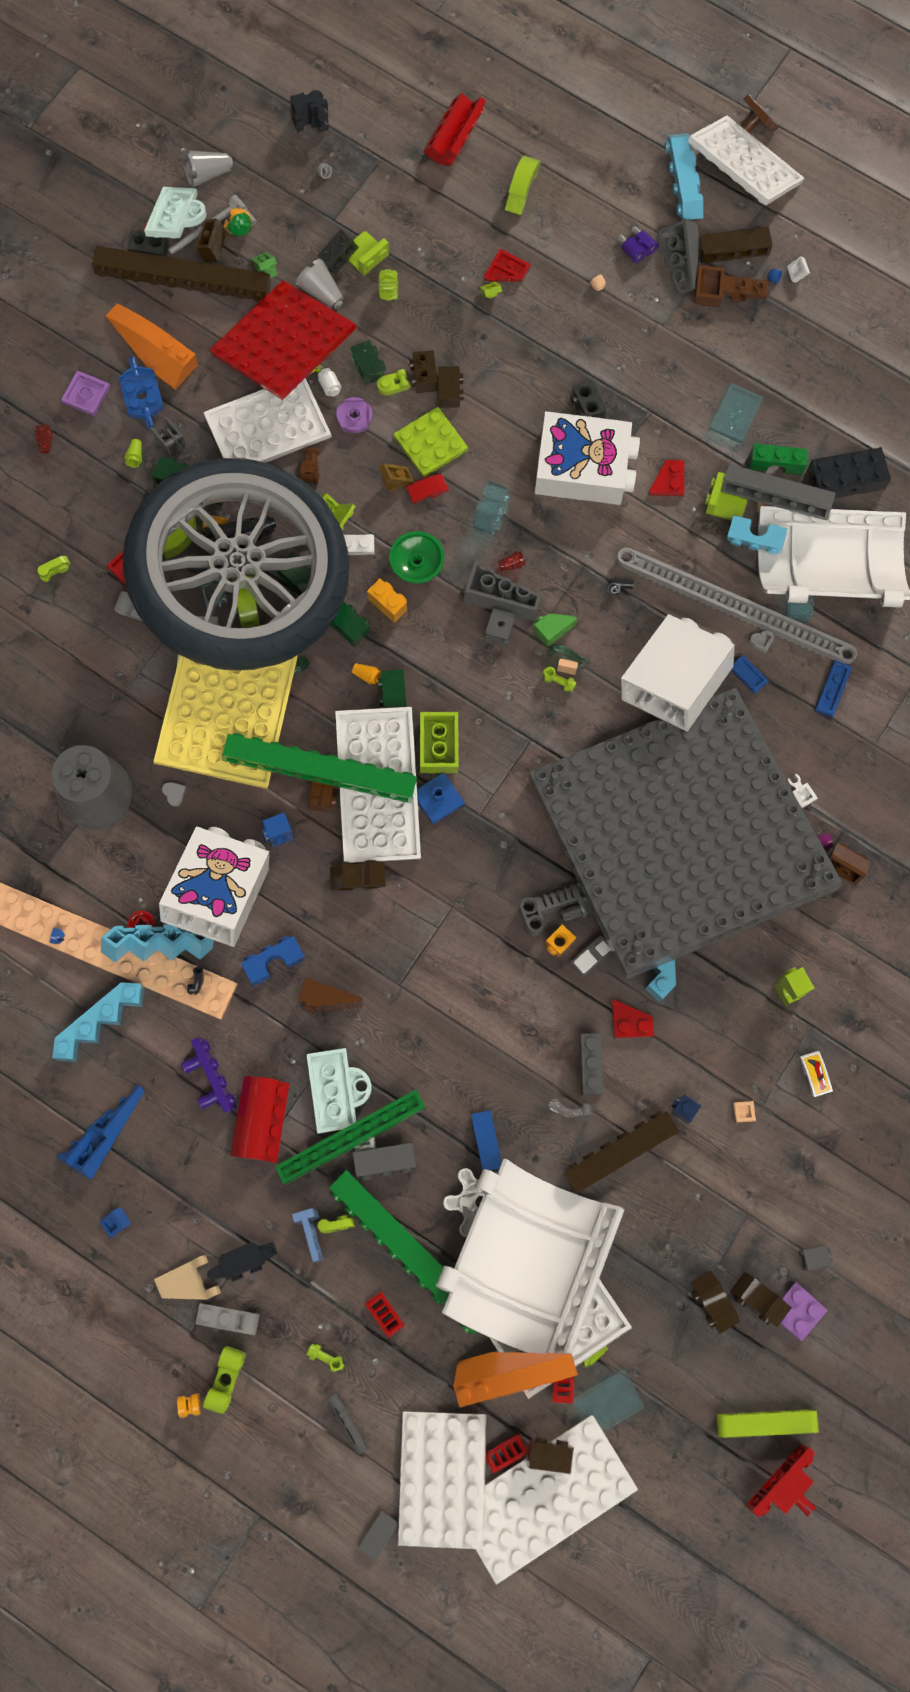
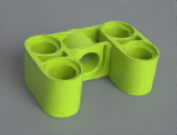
M229 1346L223 1349L218 1361L219 1370L214 1385L208 1391L203 1408L222 1415L227 1411L237 1377L246 1357V1352ZM227 1373L231 1376L230 1384L222 1382V1374Z

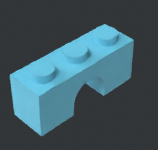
M733 515L727 536L730 544L735 546L746 545L749 549L756 551L763 549L766 550V553L772 555L782 553L787 528L769 524L768 530L764 535L755 536L750 531L751 519Z

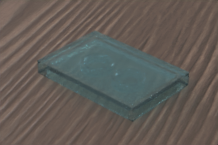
M731 383L709 430L742 444L764 397Z
M624 1369L573 1399V1406L581 1421L593 1415L603 1432L645 1408Z

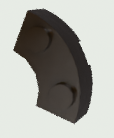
M366 860L365 863L361 864L339 862L337 866L330 868L331 890L353 891L357 888L372 890L385 887L384 864L376 863V860Z
M711 1270L690 1282L693 1288L691 1295L696 1303L700 1302L708 1316L705 1319L711 1329L715 1327L717 1332L721 1334L740 1322L736 1309L731 1304L721 1283Z
M746 1272L742 1274L730 1290L736 1296L734 1300L742 1307L747 1305L759 1314L758 1319L767 1326L771 1323L778 1327L792 1308L780 1296Z

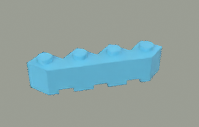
M688 133L667 135V141L664 144L665 152L671 156L668 169L669 173L675 177L672 190L673 194L679 199L676 212L682 220L703 218V196L699 193L700 180L698 172H695L696 159L694 151H691V144L687 142L690 137Z
M169 924L163 925V927L135 925V928H123V926H114L101 937V953L116 963L129 951L142 961H146L158 950L173 961L186 949L201 960L213 949L214 940Z
M675 960L652 969L658 976L646 987V990L658 1002L676 986Z
M120 983L55 1037L53 1058L57 1061L77 1062L79 1042L99 1043L101 1024L121 1025L123 1006L143 1007L145 987L137 983Z

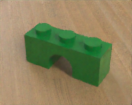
M754 443L750 452L749 469L767 472L769 467L781 466L785 468L784 474L803 475L807 467L808 449Z

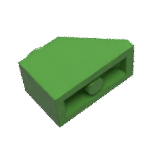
M548 613L544 617L540 616L534 622L533 631L548 647L575 627L577 618L575 616Z

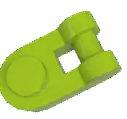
M404 369L382 376L377 381V389L382 395L408 390L411 386L406 379L407 374Z
M61 556L39 566L37 571L40 579L48 582L51 576L66 572L71 563L67 556Z
M349 1215L339 1216L337 1221L333 1222L322 1219L318 1223V1229L323 1234L355 1227L354 1218H349Z

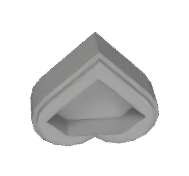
M768 630L762 631L761 634L754 633L749 639V644L766 654L773 642L774 635Z
M172 782L164 784L162 791L167 797L168 803L173 807H177L182 803L187 789L186 786Z

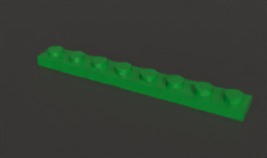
M414 1090L275 1166L282 1183L287 1185L423 1111L426 1109V1106L419 1092Z

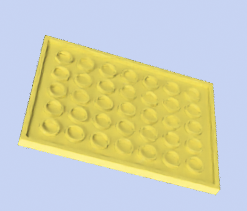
M180 655L154 764L268 789L271 772L223 761L222 753L227 734L239 733L250 739L257 737L267 743L279 741L298 655L278 665L255 670L237 671L217 669L196 663Z

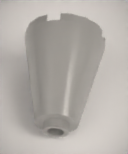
M185 150L183 152L182 158L186 160V166H183L187 182L192 188L230 172L231 167H233L232 158L227 153Z
M317 259L312 262L314 266L310 268L307 266L296 279V285L320 303L332 310H337L343 305V296L324 261Z

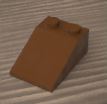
M306 978L298 998L300 1006L303 1007L302 1010L309 1013H314V1011L327 1012L361 1008L364 1004L362 997Z

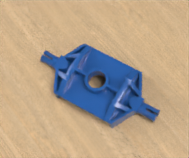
M129 357L130 368L118 378L127 412L130 418L144 420L147 429L151 430L150 425L154 428L153 417L164 409L154 370L137 366L136 358L132 357L131 360V357ZM141 393L147 394L146 398L139 399L137 397Z

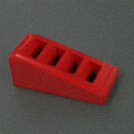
M382 1291L365 1303L388 1338L405 1326ZM382 1299L383 1303L373 1309L372 1305ZM387 1306L388 1310L378 1316L377 1312ZM391 1313L393 1316L383 1323L381 1319ZM396 1319L398 1323L388 1330L386 1326Z
M574 1376L553 1382L552 1403L573 1404ZM558 1383H567L569 1387H558ZM557 1392H569V1396H557Z
M516 1433L485 1453V1460L494 1474L528 1454V1449L519 1433ZM515 1441L521 1450L518 1453L512 1444ZM506 1446L510 1447L514 1456H509L505 1449ZM502 1450L507 1460L503 1462L497 1451ZM490 1455H495L499 1465L496 1466Z

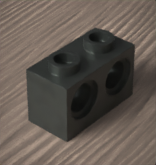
M340 229L317 256L336 274L359 247Z
M131 230L127 250L166 257L169 245L166 237L146 236L145 231Z
M591 380L574 386L570 397L572 404L576 405L578 409V416L605 419L607 410L594 381Z

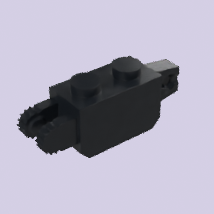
M250 1242L222 1254L218 1260L220 1265L208 1270L206 1275L212 1281L225 1277L226 1280L231 1279L234 1282L244 1278L243 1273L250 1271L253 1274L262 1270V1265L266 1264L265 1261L277 1255L278 1251L274 1242L260 1246Z

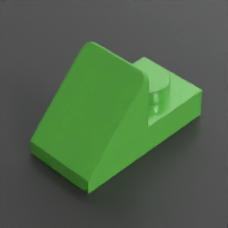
M265 252L251 258L256 271L270 273V278L277 276L275 268L277 262L274 256Z

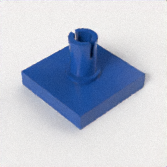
M445 773L440 774L417 789V802L433 825L465 805V802Z

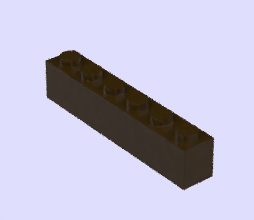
M658 1111L650 1116L652 1120L645 1124L643 1120L633 1126L635 1130L630 1134L627 1131L617 1136L618 1141L611 1144L608 1141L600 1146V1152L594 1154L592 1151L582 1157L584 1161L577 1165L575 1161L565 1167L567 1171L563 1174L574 1193L578 1194L679 1133L680 1131L669 1113L666 1111L662 1114L661 1111Z

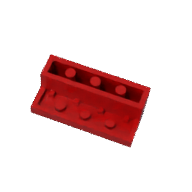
M463 93L453 98L423 152L433 161L444 166H451L472 129L475 127L480 115L483 113V106L486 100L480 97L472 102Z
M244 1076L230 1156L277 1163L290 1083L271 1078Z

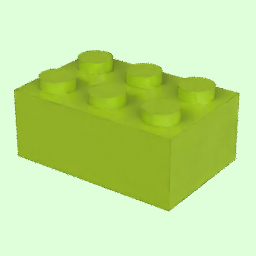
M420 712V773H458V712Z

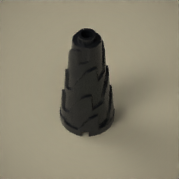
M260 517L242 520L241 534L250 536ZM266 517L263 530L256 542L274 532L276 522L273 517ZM237 522L218 524L227 538L235 537ZM208 526L203 528V536L216 542L217 539ZM239 545V546H238L239 548H242V549L246 548L245 545ZM225 548L220 549L221 552H227V551H228V550L225 549Z

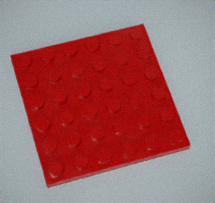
M283 280L210 349V352L217 359L283 400L349 337L357 327L354 322Z

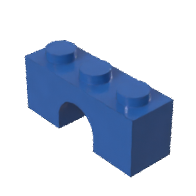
M286 936L279 940V944L263 948L262 952L258 955L252 954L247 956L241 964L254 987L271 978L267 971V966L271 960L281 959L289 969L306 959L294 936Z

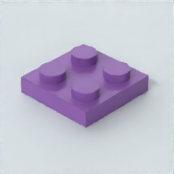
M77 370L61 401L62 404L95 417L111 386L107 382Z
M794 1282L782 1296V1299L792 1308L780 1324L802 1342L828 1310L797 1282Z

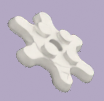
M464 1168L458 1174V1178L463 1185L461 1194L447 1196L443 1204L447 1210H458L463 1214L464 1220L459 1227V1232L463 1237H467L479 1209L475 1201L478 1197H483L484 1194L475 1189L478 1179L473 1176L472 1171Z

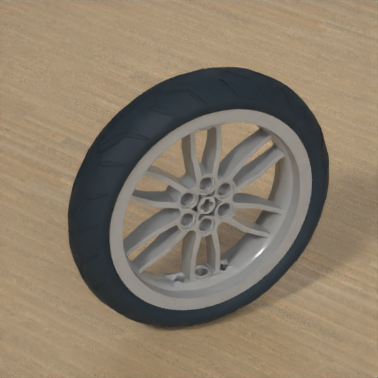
M214 459L193 464L170 475L146 496L134 513L124 542L122 566L128 596L143 623L165 646L177 654L196 663L217 669L233 671L255 670L281 664L304 652L325 634L326 630L335 620L348 588L349 554L341 526L328 504L300 478L275 465L252 459ZM241 501L235 537L227 538L216 521L203 507L218 502ZM247 502L264 507L260 520L250 536L241 534V524ZM269 509L285 518L301 535L278 539L259 547L254 545L263 530ZM194 515H198L211 529L217 539L216 542L199 534L187 522ZM179 527L194 543L212 555L190 556L162 562L167 538ZM304 544L307 545L309 552L308 556L287 559L266 558V556L277 551ZM239 545H245L246 548L242 549V548H239L238 546H239ZM225 548V549H227L228 551H227V552H221L220 549ZM258 558L260 561L255 562L251 559ZM221 565L223 568L217 569L214 566ZM311 565L307 589L296 600L281 584L263 572ZM184 568L209 569L196 576L166 583L164 571ZM252 574V575H254L255 577H254V578H248V577H246V575ZM234 578L236 581L230 582L227 579ZM214 580L220 581L210 599L204 620L187 611L171 593V591L195 588ZM261 584L276 593L288 605L281 612H277L263 597L257 586ZM246 588L260 608L273 620L268 624L258 627L232 628L237 612L239 590ZM224 591L233 593V605L226 627L209 623L214 607Z

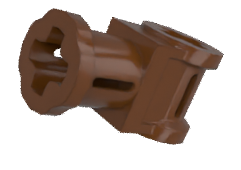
M307 447L303 450L305 459L300 467V479L304 482H314L318 485L319 464L317 456H319L320 451L313 447Z

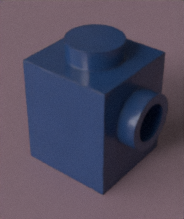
M684 1094L681 1098L677 1097L671 1105L674 1108L671 1114L684 1123L689 1124L701 1105Z

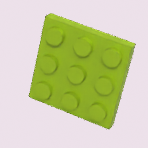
M436 407L393 434L394 439L423 478L468 451V446L439 407Z

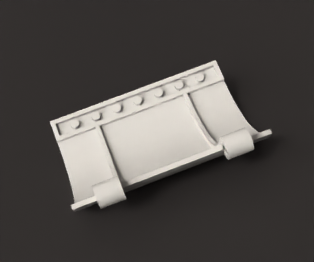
M759 507L758 536H762L767 532L769 524L787 528V535L781 554L772 555L766 553V550H758L759 579L765 594H786V601L789 603H807L808 596L881 599L882 607L900 608L903 606L904 600H910V590L904 567L906 513L831 509L826 521L778 507Z
M503 1159L498 1174L483 1169L475 1189L484 1194L456 1266L454 1269L444 1266L436 1284V1287L450 1293L442 1313L485 1336L526 1353H572L624 1209L608 1203L593 1201L558 1188L524 1171L508 1159Z

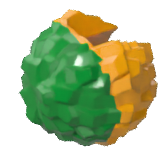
M230 209V222L226 219L224 227L231 235L237 237L246 236L251 230V216H249L245 209Z

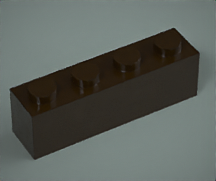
M769 227L702 235L699 239V255L701 264L768 256L773 246Z

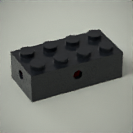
M882 447L812 459L807 468L811 486L835 492V498L885 490L891 481Z

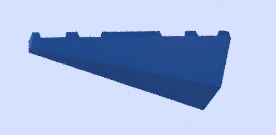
M139 1085L134 1086L135 1090L127 1098L122 1097L119 1100L120 1104L113 1111L110 1109L86 1129L85 1135L79 1141L74 1140L70 1143L72 1147L64 1154L60 1152L57 1158L81 1176L92 1180L145 1090Z

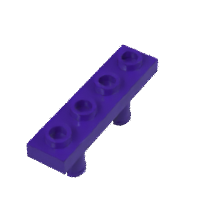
M199 1037L191 1040L196 1056L181 1063V1066L185 1073H189L202 1066L213 1088L212 1092L198 1099L200 1107L205 1109L219 1102L224 1113L236 1110L234 1105L236 1104L235 1098L226 1088L228 1085L227 1081L218 1071L219 1064L214 1057L212 1058L209 1052L211 1047L208 1041Z

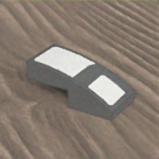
M601 935L571 963L583 976H586L612 951L605 938Z

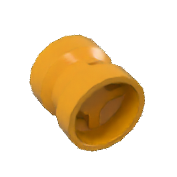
M199 1393L192 1394L191 1397H177V1408L180 1418L187 1417L189 1414L194 1416L201 1415L202 1409Z

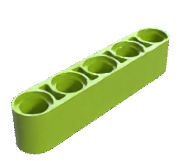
M817 1410L716 1415L718 1437L723 1438L819 1432Z

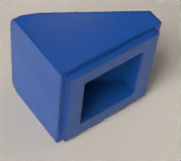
M120 1207L111 1211L100 1221L110 1239L131 1224Z

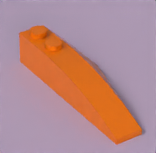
M116 304L106 314L108 321L121 334L125 342L144 363L145 367L153 369L154 374L174 390L198 366L194 352L164 330L130 309Z
M494 1351L458 1361L454 1390L459 1407L570 1378L578 1374L572 1353L542 1354L536 1352L504 1353Z

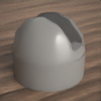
M321 163L317 167V174L327 179L332 174V168L326 163Z

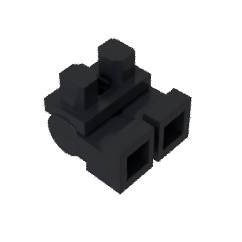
M313 90L307 95L303 92L290 96L291 119L297 132L303 131L304 126L311 124L312 128L317 127L320 133L329 129L328 102L326 98L323 99L322 92Z

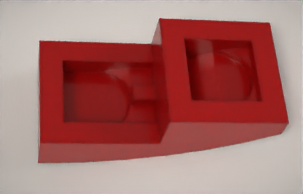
M443 474L434 475L407 486L414 504L429 497L435 498L449 491Z

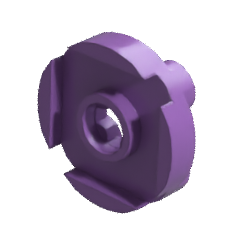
M358 397L347 398L344 400V403L338 406L336 411L337 422L344 432L360 433L367 431L372 422L371 406ZM353 412L359 415L357 418L350 417Z

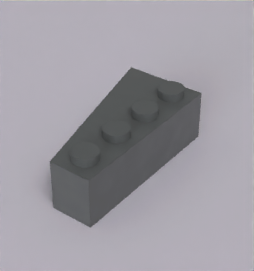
M475 560L465 589L464 603L493 610V608L516 614L515 617L535 622L542 595L521 584L517 585L511 582L512 579L496 574L493 569H487Z

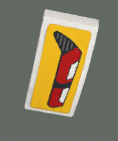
M815 1051L800 1056L804 1075L807 1076L812 1096L816 1097L832 1092L830 1079L820 1052Z

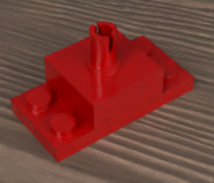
M800 1443L746 1503L747 1509L759 1518L770 1511L771 1503L784 1514L795 1504L806 1517L809 1516L811 1512L806 1506L812 1511L815 1510L816 1506L803 1494L814 1482L802 1471V1468H807L814 1461L812 1457L816 1453L810 1447Z

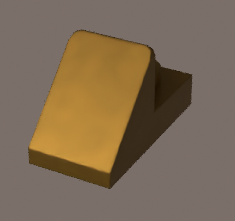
M383 463L379 467L388 492L414 483L407 466Z

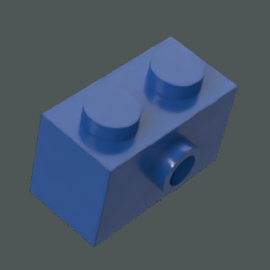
M285 812L263 820L265 827L261 829L266 842H271L272 847L294 840Z

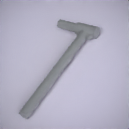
M233 195L230 198L228 208L212 218L219 219L221 222L231 215L230 209L241 208L245 209L249 216H251L252 226L257 223V220L247 210L248 208L237 195ZM201 226L168 248L169 254L173 255L198 238Z

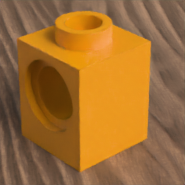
M562 924L546 940V949L551 955L554 956L556 954L560 957L575 942L576 937ZM561 938L564 941V945L557 946L554 940Z

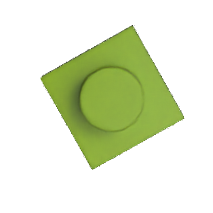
M496 281L479 287L481 294L487 298L496 297L497 293L502 292L501 285Z

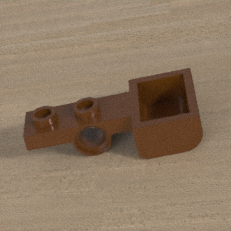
M698 266L695 293L696 304L720 307L723 295L731 296L732 300L736 302H743L747 298L766 300L768 280L724 276L725 268Z

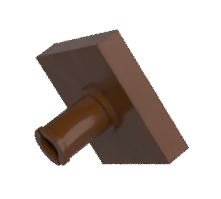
M747 94L743 100L753 110L754 114L742 126L750 133L761 121L775 132L779 128L778 125Z

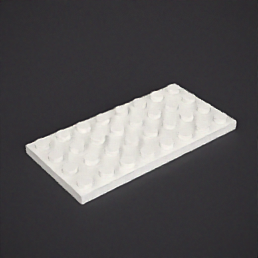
M412 707L335 711L338 759H353L360 764L371 763L376 765L377 768L389 767L394 769L395 772H410L414 774L413 776H416ZM416 784L411 804L340 788L344 862L364 863L366 860L381 862L421 859Z
M592 1414L551 1441V1443H556V1440L569 1441L568 1445L574 1447L571 1474L529 1469L526 1466V1457L485 1485L483 1549H476L496 1585L638 1490Z

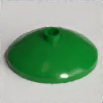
M412 531L401 535L395 540L389 553L390 566L393 572L403 581L412 584H422L434 579L441 572L445 560L441 543L431 534L422 531ZM419 561L420 564L416 565L414 562Z

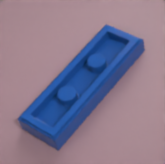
M836 660L833 662L817 703L816 712L831 718L834 716L851 672V666Z
M491 1110L471 1114L482 1170L499 1171L502 1161Z

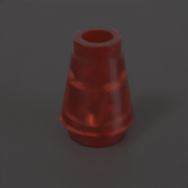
M38 425L34 432L40 453H50L53 431L49 425Z
M515 551L498 561L501 572L521 569L522 566L526 565L522 551Z

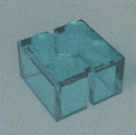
M488 481L482 494L486 499L480 498L474 512V528L491 535L495 534L496 529L500 530L503 523V514H507L510 506L511 496L508 495L509 488Z

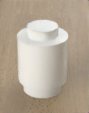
M329 368L318 373V381L326 396L334 397L338 395L342 386L335 373Z

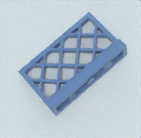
M311 1208L292 1214L294 1223L303 1224L313 1262L324 1261L313 1222L320 1219L318 1211Z

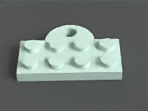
M163 187L145 228L146 236L180 238L184 227L196 226L203 222L206 218V209L202 202L196 200L198 195L197 189Z
M346 1048L307 1054L317 1133L340 1131L357 1122L355 1108L363 1105L371 1094L372 1087L368 1075L358 1068H349ZM359 1081L367 1083V1089L363 1092H359L356 1089V1084Z

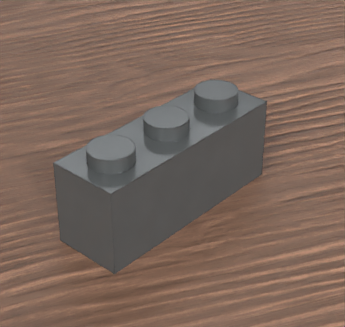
M601 1033L581 1034L579 1036L581 1096H601L603 1094Z
M413 1143L353 1152L356 1177H361V1181L373 1179V1175L381 1174V1177L393 1176L395 1171H401V1174L412 1173L413 1168H416Z

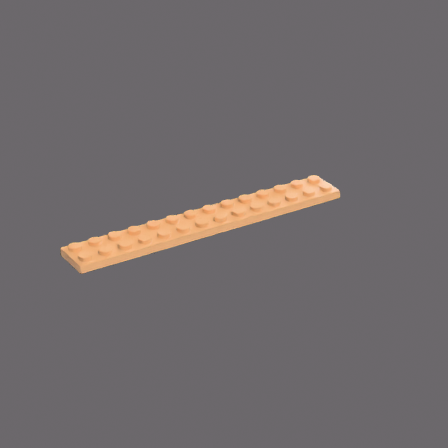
M0 883V926L133 983L142 984L147 989L222 1020L238 986L237 983L203 969L204 982L200 993L189 995L187 985L194 984L193 969L198 966L179 958H175L172 961L158 950L146 961H142L129 951L115 963L101 953V937L111 929ZM53 928L61 929L65 933L62 943H50Z

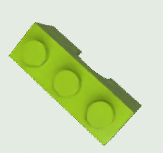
M794 967L786 971L785 974L777 979L778 983L774 985L785 1006L804 997L814 989L803 967L798 970Z

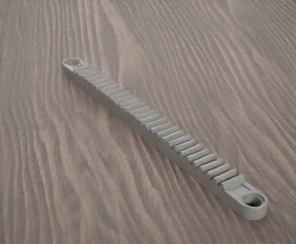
M622 548L618 552L617 563L621 567L638 574L639 577H645L646 580H652L653 583L657 582L660 586L664 585L667 589L670 588L674 592L677 591L680 595L684 594L687 598L691 597L694 601L698 600L701 604L705 603L706 606L718 609L721 613L725 612L728 616L732 615L733 618H739L740 621L753 624L754 627H759L760 630L771 631L774 636H780L781 639L794 642V645H800L801 648H807L808 651H814L815 654H821L822 657H828L846 665L851 664L857 657L856 648L842 640L631 548ZM623 554H629L631 556V560L629 562H625L622 560L621 556ZM842 651H850L852 657L849 659L843 657Z

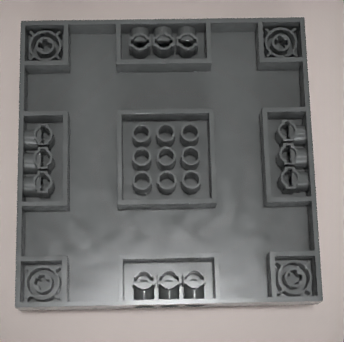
M736 688L712 697L688 731L658 719L529 772V782L625 980L837 891L842 883Z

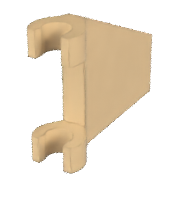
M202 1255L155 1278L154 1280L161 1297L207 1300L220 1294L221 1290L218 1285L206 1290L198 1271V1267L209 1263L206 1255Z

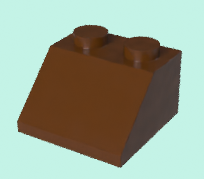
M836 843L828 855L838 876L855 886L866 876L871 863L867 860L866 856L854 853L847 845L842 843Z

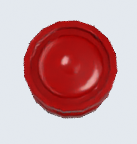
M137 911L128 920V928H135V925H152V927H157L154 917L146 911Z

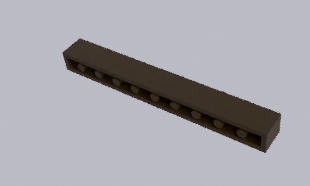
M96 246L92 261L95 274L102 277L110 276L117 279L133 280L134 282H147L152 285H166L170 288L178 287L189 291L197 290L221 296H234L239 299H252L257 302L262 301L269 294L271 288L270 273Z

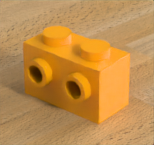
M379 579L367 590L368 600L392 622L395 623L407 611L406 598L400 593L397 594L387 581L383 582Z

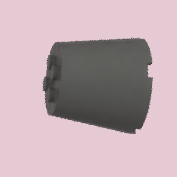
M87 745L71 747L61 753L53 765L52 781L57 804L62 814L72 824L90 829L106 828L119 821L129 809L133 795L130 776L121 764L97 748Z

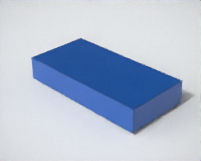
M744 655L733 663L731 671L754 695L769 682Z

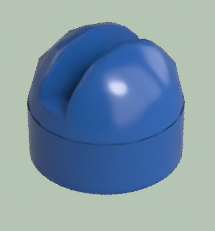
M772 269L769 271L768 280L777 285L782 277V270Z
M53 928L50 943H62L64 941L63 937H65L63 930Z

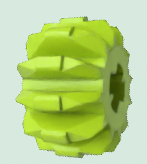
M391 269L381 270L379 273L380 298L386 301L396 300L399 289L398 273Z

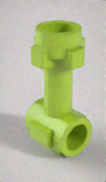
M547 667L543 670L542 675L545 682L554 681L564 686V691L572 692L577 682L570 677L567 680L555 674V669L552 667Z
M318 1344L310 1346L306 1354L310 1357L309 1359L314 1361L318 1358L329 1364L333 1372L343 1370L345 1365L343 1364L342 1357L338 1355L334 1358L320 1350L321 1346Z

